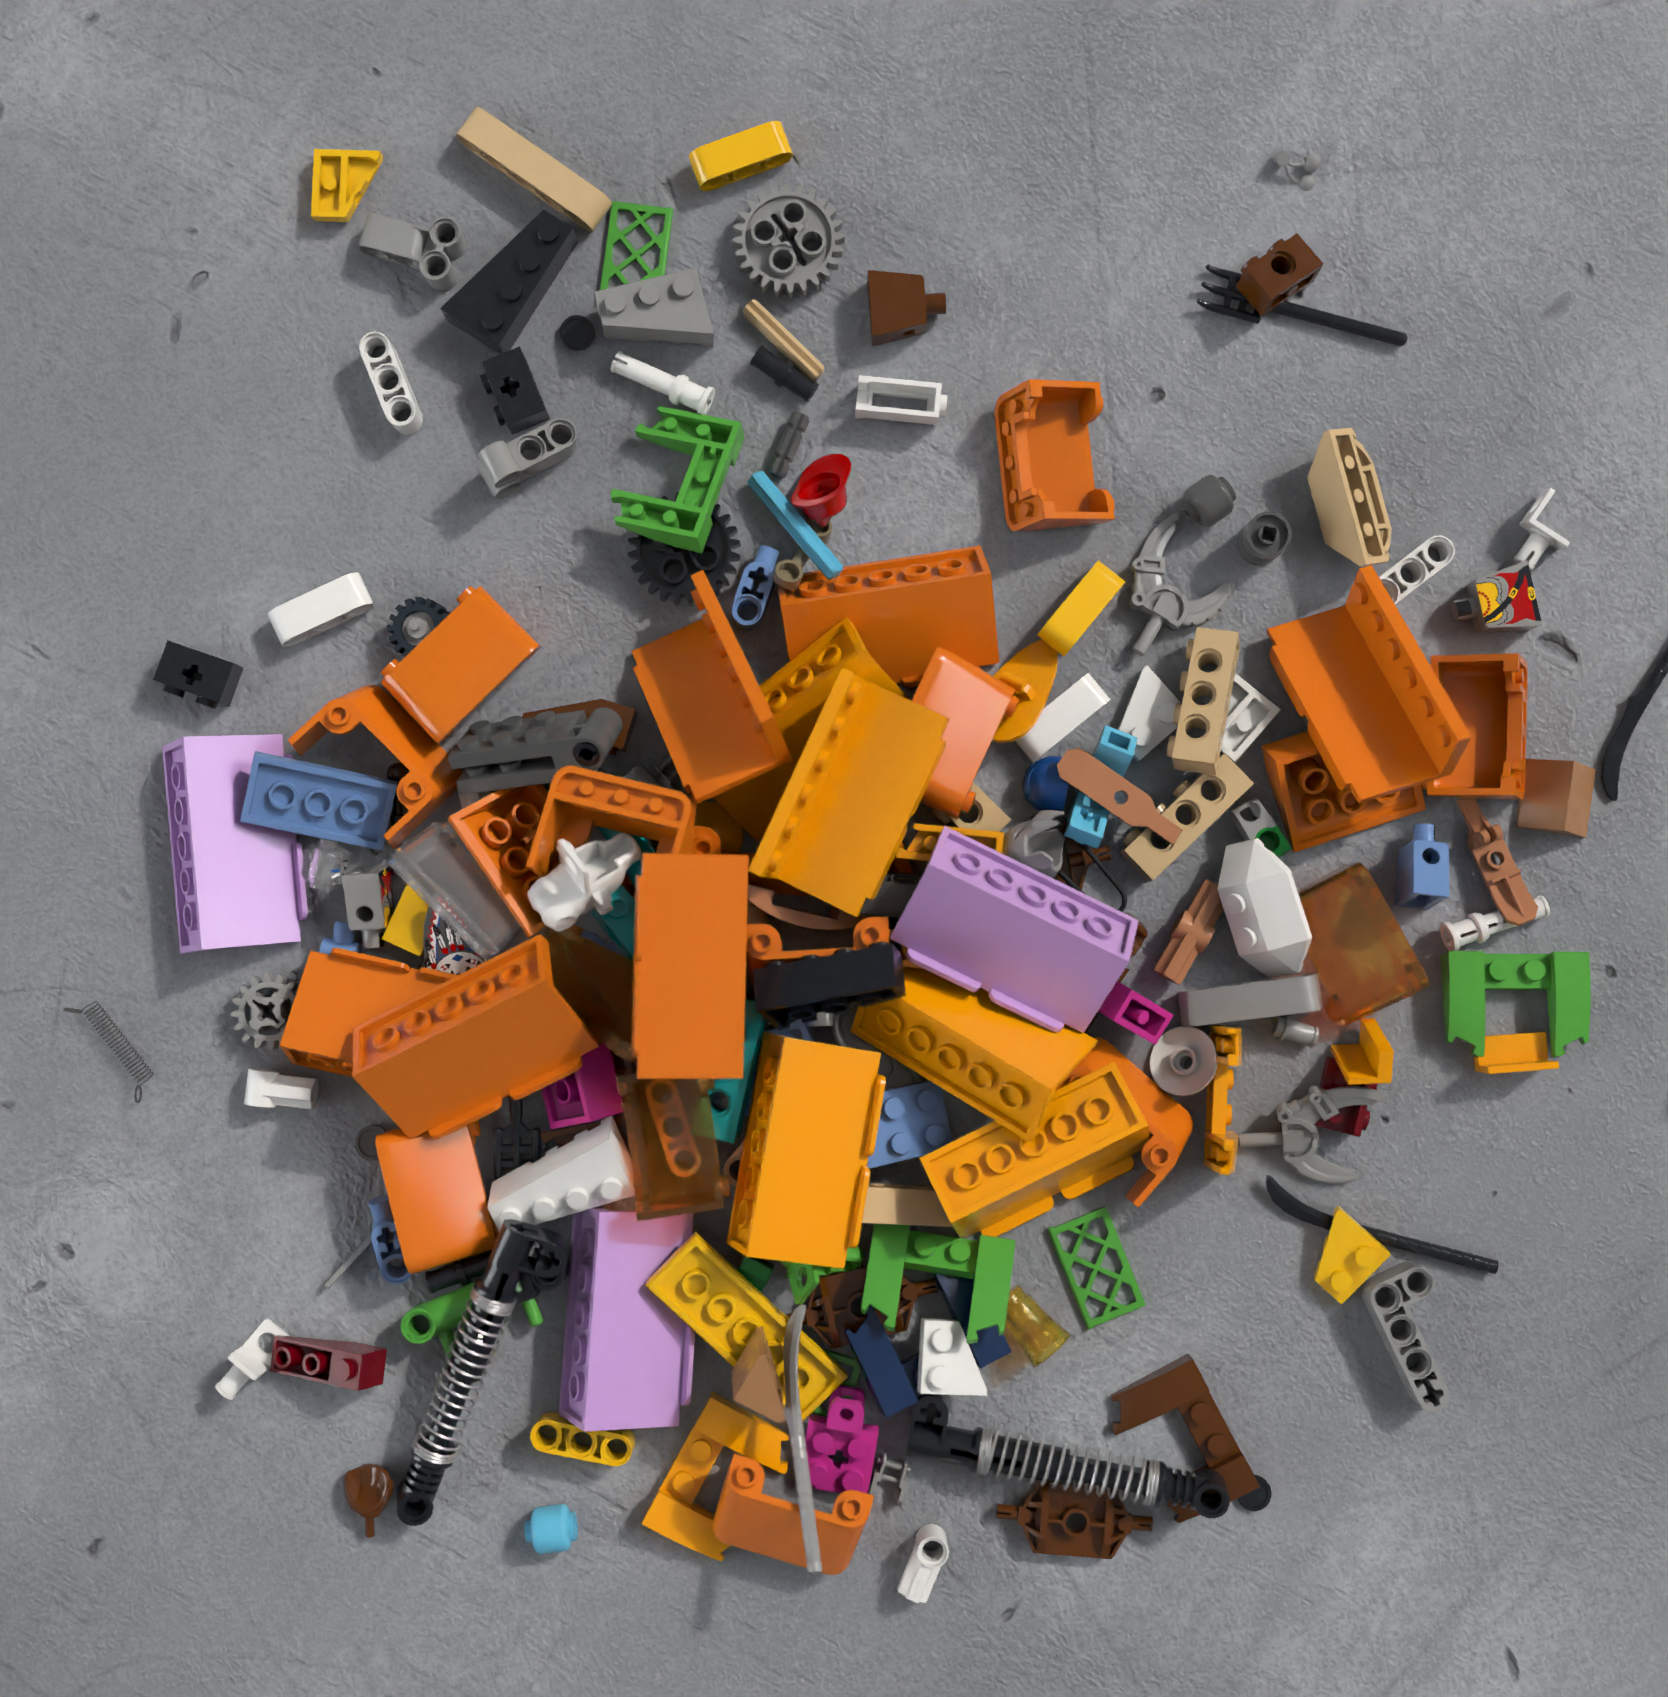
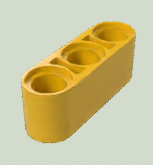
M770 121L702 145L691 151L688 158L701 191H711L784 165L793 158V153L782 123L780 121Z
M1098 560L1037 636L1064 657L1123 586L1125 581Z
M556 1412L542 1414L530 1433L532 1445L541 1452L609 1466L625 1464L630 1459L635 1447V1436L630 1429L585 1431V1433L591 1436L592 1444L588 1446L579 1445L575 1440V1434L584 1431ZM543 1425L553 1426L556 1429L557 1437L554 1439L545 1438L540 1432V1427ZM613 1439L623 1440L626 1443L627 1450L622 1453L614 1452L610 1448L609 1441Z

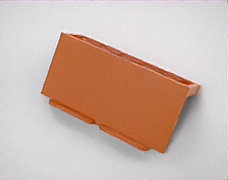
M981 545L844 566L840 575L831 580H828L820 570L805 572L802 575L799 587L795 590L785 589L777 584L789 662L847 617L858 631L870 656L895 684L903 683L906 687L919 686L937 647L954 653L980 668L979 666L1000 663L992 576Z
M1372 565L1359 568L1344 606L1267 629L1266 633L1273 644L1269 653L1271 664L1298 714L1301 717L1306 716L1308 719V732L1340 790L1350 787L1360 804L1453 773L1472 736Z
M704 570L690 575L696 587L695 590L690 591L699 611L705 609L707 612L701 615L702 619L631 651L637 664L633 667V670L687 794L692 792L697 804L792 761L771 709Z
M642 853V875L636 876L632 1016V1056L637 1057V1079L743 1078L749 855Z
M539 934L354 1027L352 1077L410 1139L428 1130L433 1139H440L497 1111L502 1105V1099L509 1095L513 1100H519L578 1071L583 1065L582 1055L599 1047V1043L553 986L549 943L542 934Z
M332 948L331 955L310 951L279 1046L293 1065L353 1078L354 1027L458 975L429 968H420L418 970L410 968L409 965L402 962L340 948Z

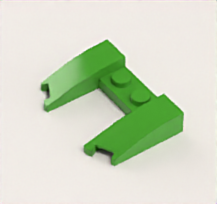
M659 406L657 412L663 419L652 429L640 423L636 427L635 433L637 437L693 456L677 499L674 502L612 489L610 493L612 502L621 503L622 516L614 517V521L617 526L649 539L702 553L713 525L711 514L729 466H735L745 439L742 424L738 421Z
M1448 951L1440 955L1446 1043L1451 1044L1455 1037L1474 1045L1470 1053L1475 1057L1484 1056L1485 990L1547 991L1552 1058L1564 1055L1563 1046L1579 1039L1581 1045L1589 1042L1591 1008L1589 952L1484 954V951Z
M874 1224L861 1307L862 1313L865 1314L871 1305L888 1317L884 1323V1328L889 1331H895L903 1269L906 1268L974 1279L966 1343L973 1344L978 1342L976 1331L992 1326H997L999 1336L1004 1334L1016 1240L980 1235L979 1241L912 1231L909 1230L910 1225Z

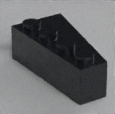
M543 210L440 308L447 321L500 354L511 350L578 244L573 227Z
M874 942L869 944L868 948L860 950L842 948L835 950L833 955L822 957L818 955H805L800 957L799 961L790 963L772 961L766 963L763 968L753 969L756 1011L778 1030L790 1028V1021L794 1019H801L802 1023L816 1021L817 1013L820 1012L835 1015L846 1013L851 1008L850 1004L853 1003L861 1007H868L906 996L902 954L893 944L887 942Z

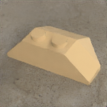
M1353 428L1327 430L1323 432L1307 476L1311 497L1315 504L1325 544L1360 567L1389 562L1388 550L1391 543L1392 528L1374 463L1363 445L1356 439V433Z

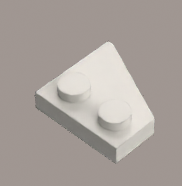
M1236 673L1220 752L1221 754L1225 753L1234 763L1239 760L1281 711L1280 708Z

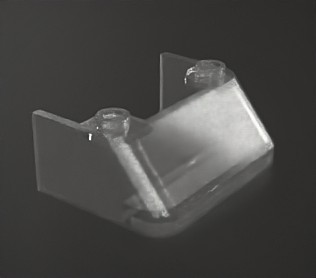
M434 821L396 849L386 859L387 863L484 960L487 961L521 944L528 936L482 869L460 848V844L457 841L459 836L454 828L446 821L443 823Z

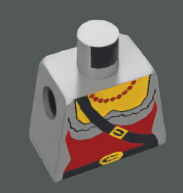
M1528 560L1472 581L1465 586L1466 598L1451 602L1453 619L1460 621L1471 618L1475 633L1525 632L1542 625Z
M391 865L356 867L342 875L348 927L350 930H362L363 948L385 946L384 940H382L384 935L383 928L388 926L394 913Z

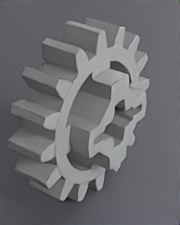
M264 973L263 982L258 976L250 978L252 987L247 985L239 987L243 997L232 999L233 1003L239 1005V1010L231 1012L230 1016L239 1017L240 1022L234 1026V1029H244L246 1031L242 1038L244 1042L255 1038V1048H263L266 1041L269 1050L278 1048L290 1015L289 1004L293 1005L297 993L295 990L299 982L292 981L286 984L287 975L279 974L276 980H274L273 973ZM269 987L279 989L271 997L260 992ZM267 1005L275 1006L272 1010L273 1014L276 1015L275 1017H267L269 1013ZM250 1007H251V1010H252V1019H250V1014H249V1008H250ZM271 1025L281 1030L280 1033L275 1035L263 1033Z

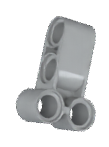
M369 213L358 249L372 257L418 269L433 289L444 292L454 287L457 282L458 274L451 259L459 258L465 253L467 240L458 223L450 217L437 218L430 228L387 216ZM455 233V237L451 242L441 243L446 234ZM437 266H446L441 275L432 276V272Z
M558 418L508 443L504 441L494 442L478 453L477 458L480 461L478 470L496 499L504 498L519 489L522 481L573 455L576 449L577 430L571 421ZM557 434H564L570 441L565 444H558L553 441L552 437ZM532 449L539 453V457L528 460L521 454L525 450Z

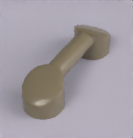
M807 518V524L826 545L832 532L831 521L826 526L821 527L816 520ZM801 547L792 560H782L777 563L773 580L780 587L795 590L799 587L803 575L802 569L809 559Z

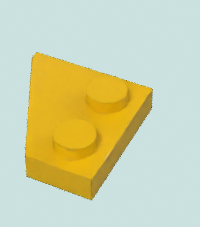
M314 149L312 219L321 222H349L383 162L382 153L372 150Z
M1338 1205L1333 1212L1334 1218L1329 1234L1326 1235L1323 1244L1322 1257L1318 1261L1314 1279L1342 1305L1391 1254L1389 1250Z

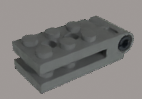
M604 707L595 709L588 719L585 710L559 714H555L554 711H546L535 717L524 719L521 716H512L496 723L482 720L469 726L467 732L448 755V759L452 769L466 768L456 782L460 795L551 783L555 773L565 766H576L597 771L622 732L623 723L618 713Z

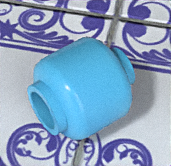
M566 1504L536 1507L532 1512L531 1520L525 1521L524 1524L526 1543H533V1547L538 1554L569 1550L572 1542L578 1540L576 1512H570Z

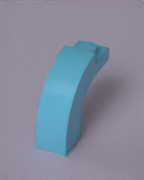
M1105 725L1091 756L1123 777L1134 756L1138 738ZM1077 789L1067 817L1068 824L1064 836L1072 838L1080 844L1098 849L1103 839L1109 811Z

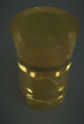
M1018 1284L1010 1289L1005 1326L1022 1347L1032 1366L1036 1367L1053 1355L1069 1339L1071 1334L1056 1323L1030 1294L1026 1295Z

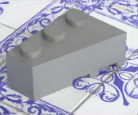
M696 268L594 292L599 319L606 339L643 342L658 340L670 341V344L681 345V342L713 347L714 333Z

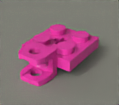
M840 1385L830 1395L827 1417L809 1415L805 1442L811 1488L837 1493L857 1490L868 1494L879 1426L863 1423L865 1394L862 1388ZM845 1395H849L854 1400L844 1399L842 1397ZM836 1450H842L843 1456L847 1457V1459L842 1462H834L832 1458H829V1455H834Z

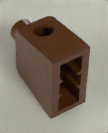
M875 270L868 271L867 289L872 346L926 333L927 315L946 314L945 293L925 294L924 276Z

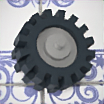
M415 597L416 601L410 598L404 600L405 607L399 604L395 608L399 612L398 615L391 614L389 620L394 621L393 626L387 625V631L393 634V636L388 638L390 643L396 645L394 649L406 657L450 614V612L446 611L445 607L433 600L422 597Z

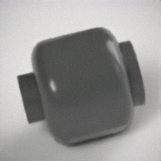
M1207 475L1185 490L1183 496L1185 505L1182 506V511L1192 524L1198 522L1204 527H1211L1231 514L1236 494L1225 478Z

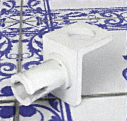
M1552 488L1540 493L1519 524L1529 531L1530 536L1513 560L1516 563L1528 560L1530 571L1534 569L1535 564L1548 545L1560 550L1567 548L1570 544L1568 540L1536 520L1555 493V490Z
M265 1319L244 1345L228 1356V1359L234 1365L221 1381L215 1385L216 1390L223 1397L233 1400L250 1378L255 1381L270 1369L272 1352H264L260 1348V1336L263 1333H272L275 1336H289L270 1319Z

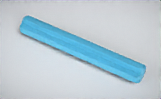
M763 471L753 473L748 480L749 487L828 580L837 578L843 571V565Z

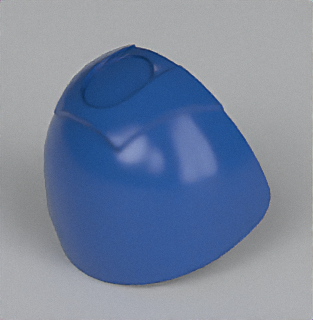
M1061 756L1043 757L1031 763L1025 771L1022 791L1026 801L1038 811H1063L1069 784L1059 777L1057 764L1062 758Z

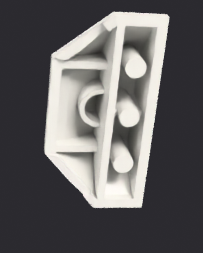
M1258 838L1227 845L1217 890L1239 956L1268 978L1301 972L1302 963L1307 955L1312 935L1291 870L1274 853L1265 848L1264 843Z

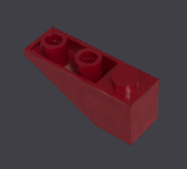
M276 1335L273 1341L270 1372L360 1391L383 1384L387 1348L358 1342Z

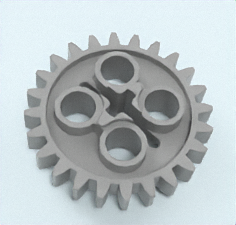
M785 183L782 193H778L777 189L772 185L770 187L771 196L766 197L764 193L758 191V204L747 200V208L750 213L739 211V220L743 224H734V233L739 235L732 239L733 247L739 249L735 252L736 261H744L740 266L742 274L752 271L749 277L751 284L759 280L762 281V292L773 286L775 297L780 295L782 289H787L789 298H792L794 289L799 288L802 295L806 296L807 285L809 284L814 289L819 290L818 278L830 281V273L827 268L838 270V261L835 258L843 257V248L838 245L844 243V234L837 232L842 229V221L833 220L836 217V208L825 210L827 207L826 197L815 201V189H812L806 196L803 195L802 184L798 185L795 192H790L788 183ZM792 212L799 213L803 217L796 223L785 219ZM772 216L778 218L786 237L790 241L794 240L795 251L806 262L805 266H801L790 243L788 241L783 242L782 231L771 219ZM763 230H768L774 234L767 241L758 239L756 235ZM809 241H816L821 245L816 251H808L803 246ZM780 259H787L792 263L785 270L776 268L774 264Z

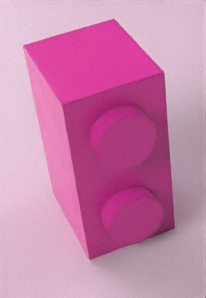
M1118 981L1098 1010L1103 1015L1154 1045L1157 1044L1174 1016Z

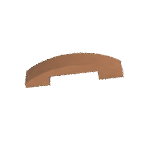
M748 884V903L775 918L801 927L824 930L856 927L865 918L874 917V915L862 913L855 917L831 905L828 917L772 904L775 891Z

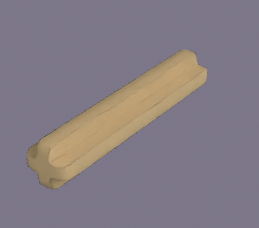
M751 300L744 307L743 315L782 354L794 363L805 376L816 381L825 371L824 365L757 300Z

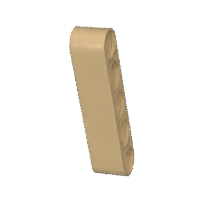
M480 107L474 108L456 133L457 139L466 148L588 232L592 233L612 206L611 200L603 192Z
M868 1184L862 1223L953 1227L933 1186Z

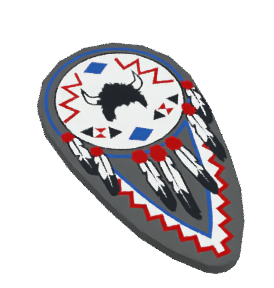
M441 892L433 896L424 922L423 947L425 968L460 975L493 958V953L483 933L465 907L447 893Z

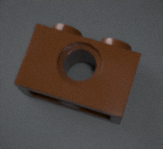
M1295 234L1286 241L1283 239L1276 241L1261 258L1254 256L1248 260L1241 268L1242 275L1236 288L1263 317L1313 283L1324 263L1298 234Z

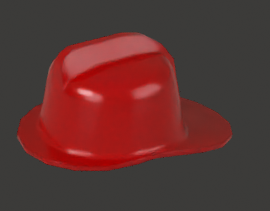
M830 454L815 460L804 470L790 500L793 506L801 508L808 518L816 520L821 527L826 526L832 516L840 513L846 506V482L852 467L849 458L843 454Z

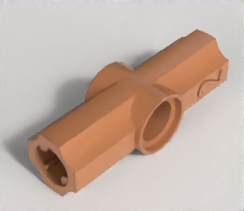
M1204 879L1202 884H1200L1187 910H1183L1175 921L1169 933L1170 940L1152 969L1160 976L1177 985H1180L1184 980L1197 954H1201L1207 947L1215 932L1214 925L1224 909L1217 890L1218 884Z

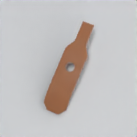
M1082 749L1067 750L1058 762L1057 768L1060 779L1078 789L1129 826L1147 827L1172 845L1183 831L1157 812L1152 798ZM1117 791H1122L1125 795V800L1122 804H1117L1114 800V795Z
M1460 798L1456 800L1469 828L1467 846L1502 917L1507 923L1521 926L1535 920L1538 905L1529 893L1520 875L1521 870L1517 868L1503 839L1501 827L1498 824L1493 826L1489 824L1475 798ZM1491 854H1495L1499 857V865H1495L1491 862Z

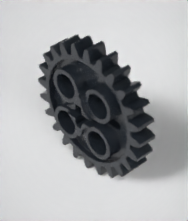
M662 496V499L668 500L666 496ZM716 504L712 511L711 520L713 525L702 552L714 553L716 555L714 564L708 567L701 566L697 561L702 553L689 550L696 571L704 570L716 596H719L716 586L718 583L727 587L730 585L725 574L736 575L737 573L736 568L730 562H737L741 559L738 553L732 551L741 546L740 540L730 539V537L738 532L736 526L726 527L731 520L729 514L721 517L718 516L721 511L720 504ZM642 535L628 538L629 544L637 547L636 550L628 552V556L630 559L639 560L631 566L633 573L644 572L638 579L640 585L651 582L648 593L653 595L660 590L661 602H665L672 595L675 606L680 604L682 597H686L689 606H693L694 600L690 591L695 590L696 587L690 576L691 574L684 556L679 552L680 548L671 545L657 547L653 544L652 539ZM673 564L681 565L684 568V572L680 578L673 580L666 577L665 573L669 566Z

